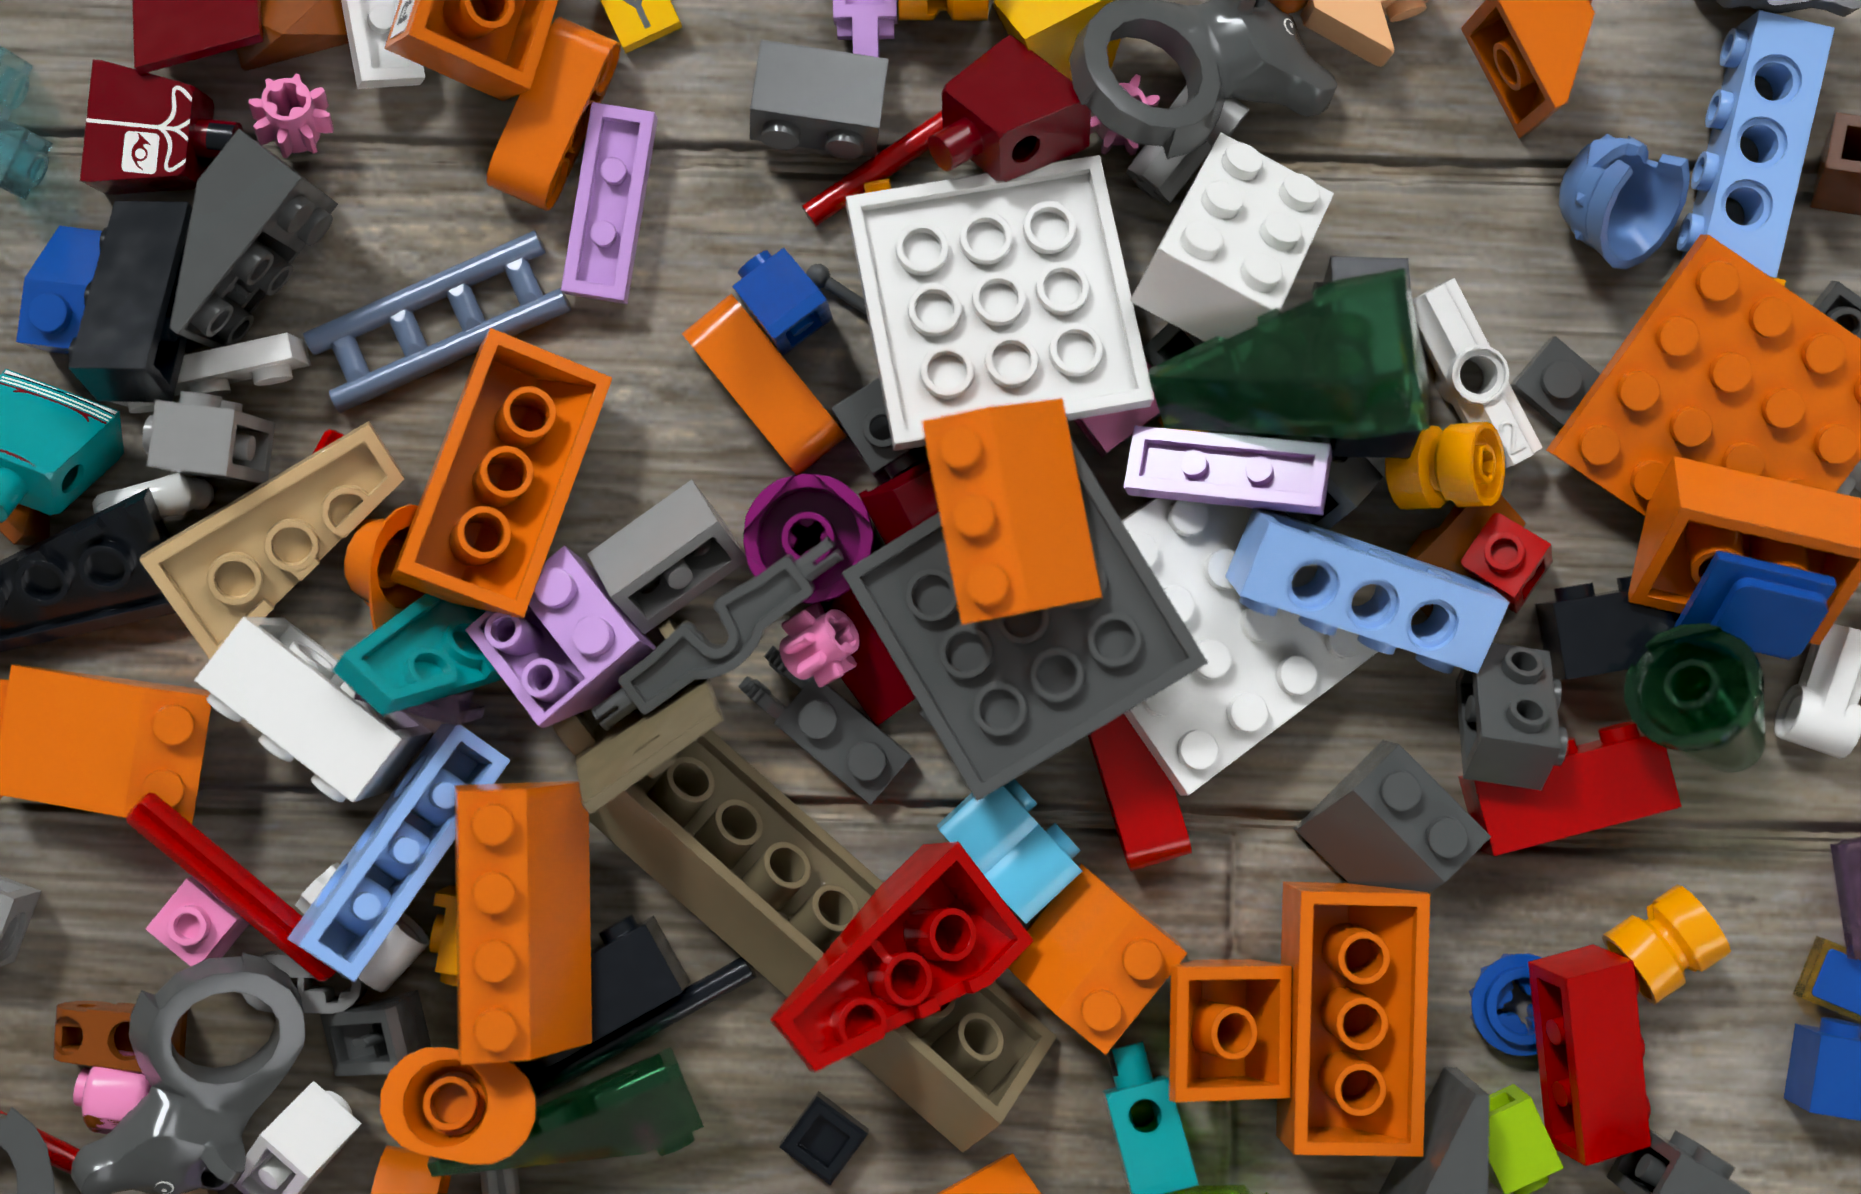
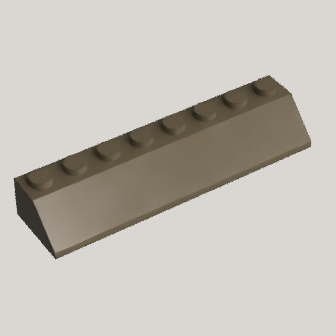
M710 729L675 754L678 758L677 761L659 775L650 778L647 774L594 813L589 814V822L785 996L789 997L883 882ZM994 981L992 985L976 993H967L941 1006L939 1011L923 1019H915L886 1033L883 1039L852 1055L963 1153L1001 1125L1057 1036Z

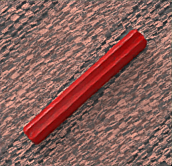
M148 793L130 809L126 820L131 827L314 978L324 982L335 974L336 971L287 940L303 916L155 793Z

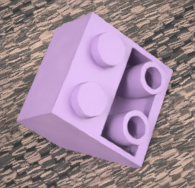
M563 546L544 562L523 619L498 612L486 611L465 629L529 715L541 728L548 727L589 710L593 706H597L621 688L618 681L621 675L656 649V646L646 634L643 635L612 600L594 568L566 546Z

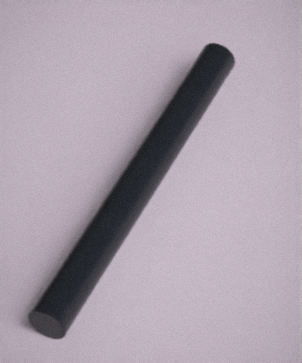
M740 957L686 987L681 994L530 1077L529 1080L536 1100L756 978L754 968L743 957Z

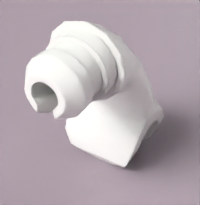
M175 473L123 489L106 491L96 496L92 506L94 514L150 488L162 518L179 516L192 509H206L214 499V489L202 477L190 478L181 473Z

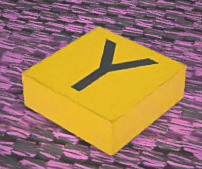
M600 0L626 54L682 28L670 0Z

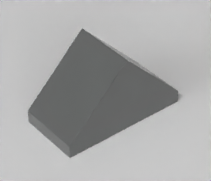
M418 990L354 1005L343 1012L320 1015L335 1076L389 1074L390 1070L404 1056L422 1048L432 1047Z

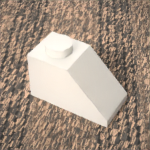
M313 1081L259 1135L245 1156V1171L238 1182L233 1185L243 1194H302L340 1152L362 1123L352 1115L350 1106L341 1096L332 1091H325Z

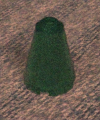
M1708 623L1679 625L1654 636L1645 645L1648 650L1635 666L1631 663L1625 675L1624 701L1635 725L1653 742L1716 770L1734 773L1753 766L1765 750L1766 727L1763 671L1751 647L1741 638L1724 632L1721 627Z

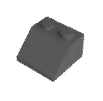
M1382 740L1294 828L1347 883L1427 893L1446 883L1491 838L1400 744Z

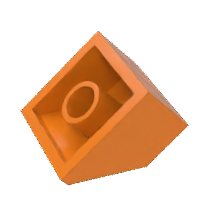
M1485 0L1461 27L1518 138L1531 133L1568 102L1595 15L1591 6L1592 0Z
M1080 863L1078 867L1082 872L1044 907L1026 931L1034 941L1008 969L1054 1014L1106 1055L1171 975V966L1180 964L1188 953L1176 939Z
M1253 959L1192 960L1171 966L1169 1101L1201 1102L1290 1098L1292 966Z

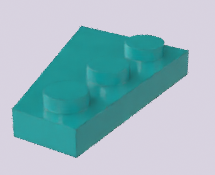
M424 594L342 654L332 670L382 716L503 680L465 630L486 611L450 603L429 594Z

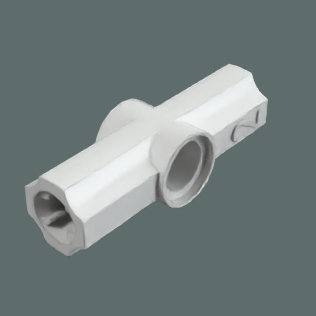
M1455 278L1412 299L1415 333L1436 372L1435 383L1438 393L1445 401L1454 406L1461 422H1489L1497 429L1503 444L1505 469L1531 457L1535 452L1542 449L1543 447L1508 382L1510 371L1507 361L1499 351L1490 347ZM1466 360L1475 362L1482 370L1483 384L1476 393L1466 390L1460 379V370Z

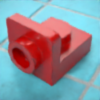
M1494 513L1462 557L1461 564L1463 569L1491 585L1510 602L1508 609L1517 614L1552 564V545L1504 515Z

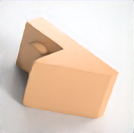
M1309 0L1301 12V17L1305 27L1371 64L1383 67L1394 54V44L1385 15H1388L1390 22L1411 18L1427 9L1426 3L1429 0Z

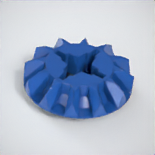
M1531 953L1503 954L1500 959L1491 965L1481 968V974L1475 987L1469 991L1472 1008L1470 1018L1484 1040L1496 1049L1516 1056L1537 1054L1532 1003L1526 1007L1528 1015L1525 1017L1528 1025L1527 1028L1526 1024L1514 1012H1503L1497 1009L1504 1008V1004L1513 1000L1511 990L1514 986L1512 981L1519 986L1522 992L1531 995L1528 962L1541 958Z

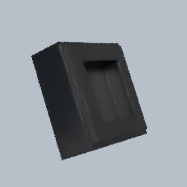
M818 1091L783 1138L779 1148L831 1185L869 1133V1128Z

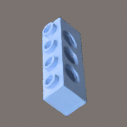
M1759 10L1739 26L1732 28L1727 34L1719 60L1720 65L1726 67L1721 90L1719 89L1714 93L1705 118L1706 127L1712 128L1707 151H1703L1698 157L1691 177V187L1697 190L1693 211L1684 218L1677 237V250L1683 251L1681 261L1700 234L1710 235L1768 276L1777 278L1834 34V27ZM1755 76H1760L1769 82L1773 91L1772 100L1763 98L1757 92ZM1741 136L1755 143L1759 153L1757 163L1748 160L1743 155L1740 148ZM1727 197L1736 200L1744 210L1743 225L1736 224L1727 215L1725 207Z
M1253 508L1225 576L1239 596H1241L1239 602L1251 610L1275 616L1278 609L1300 615L1299 622L1317 632L1335 635L1337 629L1340 628L1358 634L1357 640L1373 650L1393 655L1396 647L1416 653L1415 659L1423 665L1447 674H1451L1455 666L1478 674L1510 603L1486 582L1271 510ZM1311 564L1317 565V572L1308 584L1300 587L1292 586L1293 577L1300 568ZM1371 584L1376 585L1374 595L1368 602L1363 605L1352 606L1353 597L1360 588ZM1433 604V611L1426 621L1417 625H1411L1413 615L1419 608Z
M441 724L288 936L287 940L337 973L355 982L455 840L454 785L494 784L511 760L461 724Z

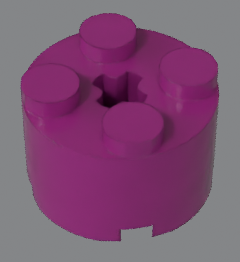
M797 474L771 483L756 497L745 517L743 544L751 572L754 576H757L786 554L793 555L796 560L801 556L796 552V549L801 541L795 535V532L802 525L812 530L820 524L825 528L820 536L821 541L828 536L835 543V546L815 561H821L837 548L842 553L844 560L839 561L814 579L812 582L815 585V590L801 603H827L844 595L851 588L842 572L874 553L875 549L874 527L863 502L851 488L830 476Z

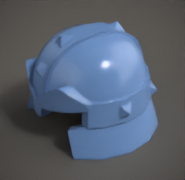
M1606 134L1601 139L1594 140L1581 149L1566 170L1560 184L1558 202L1562 217L1575 234L1576 240L1584 242L1599 252L1611 267L1629 269L1643 263L1661 247L1675 227L1685 205L1690 182L1688 159L1662 154L1658 162L1648 160V149L1644 143L1631 136H1628V139L1614 138Z

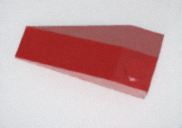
M958 841L923 844L880 885L770 1018V1021L807 1068L812 1072H817L883 1039L886 1033L910 1021L923 1019L939 1011L941 1006L967 993L973 994L992 985L1034 940Z

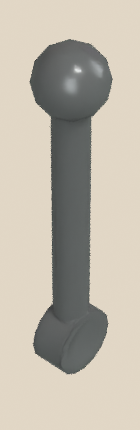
M814 264L807 269L806 274L818 288L824 287L867 315L864 298L830 277L829 269L826 266Z

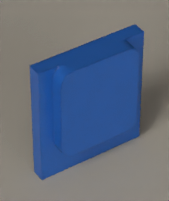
M1717 550L1674 625L1675 634L1790 660L1792 657H1796L1803 652L1828 612L1826 602L1837 587L1835 577Z

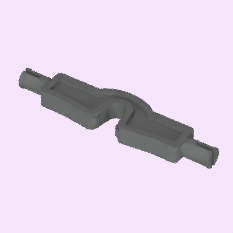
M827 536L822 542L797 560L793 555L786 554L762 573L718 597L714 602V610L720 615V620L728 632L727 643L722 645L713 644L701 631L697 630L695 624L691 622L681 624L651 654L620 676L618 681L621 688L597 706L591 708L595 719L597 720L613 707L618 706V709L599 723L608 731L637 708L641 713L648 714L695 679L715 678L738 667L755 650L763 637L765 628L808 598L815 590V585L812 581L839 561L844 560L840 550L837 548L821 561H815L835 546V543Z

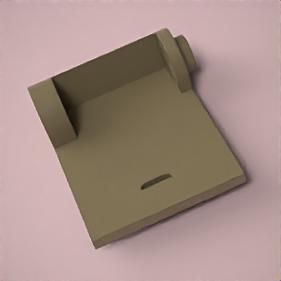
M668 617L646 633V635L657 648L680 625H677ZM710 679L693 680L648 714L641 713L637 708L608 731L599 723L618 709V706L613 707L597 720L593 716L591 709L551 725L563 743L575 756L582 805L590 815L647 774L650 778L659 775L677 761L678 758L675 754L724 720Z

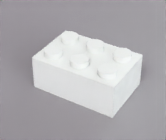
M1220 132L1133 293L1130 302L1246 364L1279 314L1334 193L1316 184L1311 178L1298 174L1262 155L1252 146L1240 143Z
M243 617L194 680L210 692L206 700L216 711L236 722H240L244 718L263 733L259 738V742L268 751L287 762H292L296 758L315 773L311 778V782L321 792L338 802H344L346 798L351 802H356L386 793L433 733L404 710L382 716L332 671L339 660L284 617Z

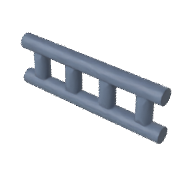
M535 230L303 333L306 344L314 356L331 348L333 349L347 383L329 390L330 398L339 413L347 411L477 353L490 328L513 337L571 311L569 302L561 288L543 295L528 262L546 253ZM506 272L520 306L486 321L471 286ZM448 297L462 332L428 346L413 312ZM390 323L405 357L370 372L355 338Z

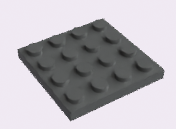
M1073 440L1072 445L1102 598L962 625L940 512L842 572L977 801L1208 663Z

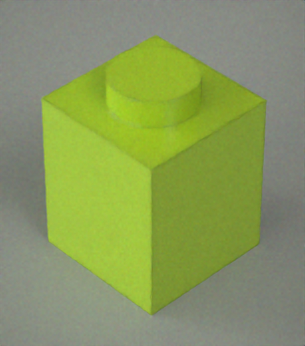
M1511 1084L1489 1095L1488 1179L1503 1194H1510L1512 1192L1514 1194H1528L1534 1192L1549 1182V1175L1564 1169L1532 1098L1515 1084Z

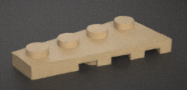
M368 421L142 554L139 561L207 657L211 659L243 617H266L274 609V606L299 581H302L320 564V560L342 538H346L404 480V474Z

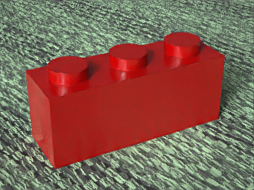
M1630 721L1599 729L1600 740L1577 745L1574 737H1568L1565 759L1560 766L1553 765L1542 790L1463 779V775L1458 776L1468 814L1491 836L1479 850L1492 856H1497L1681 808L1682 805L1663 733L1638 729L1637 722Z
M1592 944L1529 961L1528 967L1544 1124L1554 1148L1582 1165L1589 1166L1650 1147L1649 1118L1651 1106L1645 1086L1643 1064L1645 1044L1640 1033L1637 1001L1639 981L1634 969V960Z

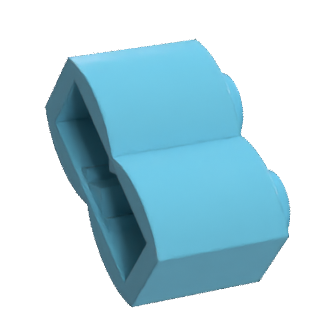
M1014 779L978 801L971 793L937 824V828L949 842L958 841L1000 897L1027 924L1082 872L1072 860L1081 850L1056 823L1051 825L1046 831L1029 814L1037 805L1036 801Z

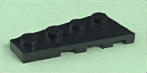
M150 488L0 561V652L176 613L139 561L142 554L170 539Z

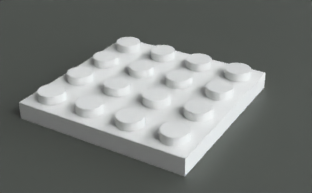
M1100 155L1053 162L1007 182L996 181L986 173L846 196V211L894 451L926 446L922 426L923 420L990 406L1063 398L1068 421L1151 406L1154 400L1134 306L1130 302L1131 292Z
M1153 498L1123 519L1122 522L1208 663L1124 714L1179 795L1186 796L1209 781L1378 653V651L1360 643L1357 640L1358 634L1338 628L1335 635H1326L1300 623L1298 620L1300 615L1278 609L1275 616H1269L1251 610L1239 602L1241 596H1239L1225 576L1253 508ZM1271 510L1289 516L1285 511ZM1311 564L1300 568L1293 577L1292 586L1300 587L1308 584L1317 572V565Z

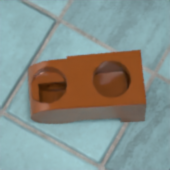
M72 1001L58 1004L56 1006L53 1058L57 1061L71 1064L142 1072L135 1055L123 1056L118 1051L134 1052L129 1040L130 1015L135 1004L122 1002L113 1004L103 1001ZM188 1010L178 1019L171 1036V1043L178 1054L184 1058Z

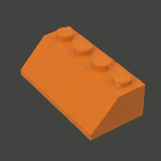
M490 328L478 349L390 580L450 603L523 619L613 378Z
M579 781L454 785L458 1051L461 1065L533 1060L592 1043L589 812L582 805Z
M1283 882L1281 964L1292 966L1290 1098L1277 1099L1276 1137L1294 1155L1423 1157L1430 893L1351 883Z

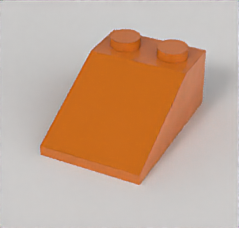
M12 664L0 732V795L126 818L130 809L143 796L148 793H155L193 824L212 706L206 700L210 692L206 689Z

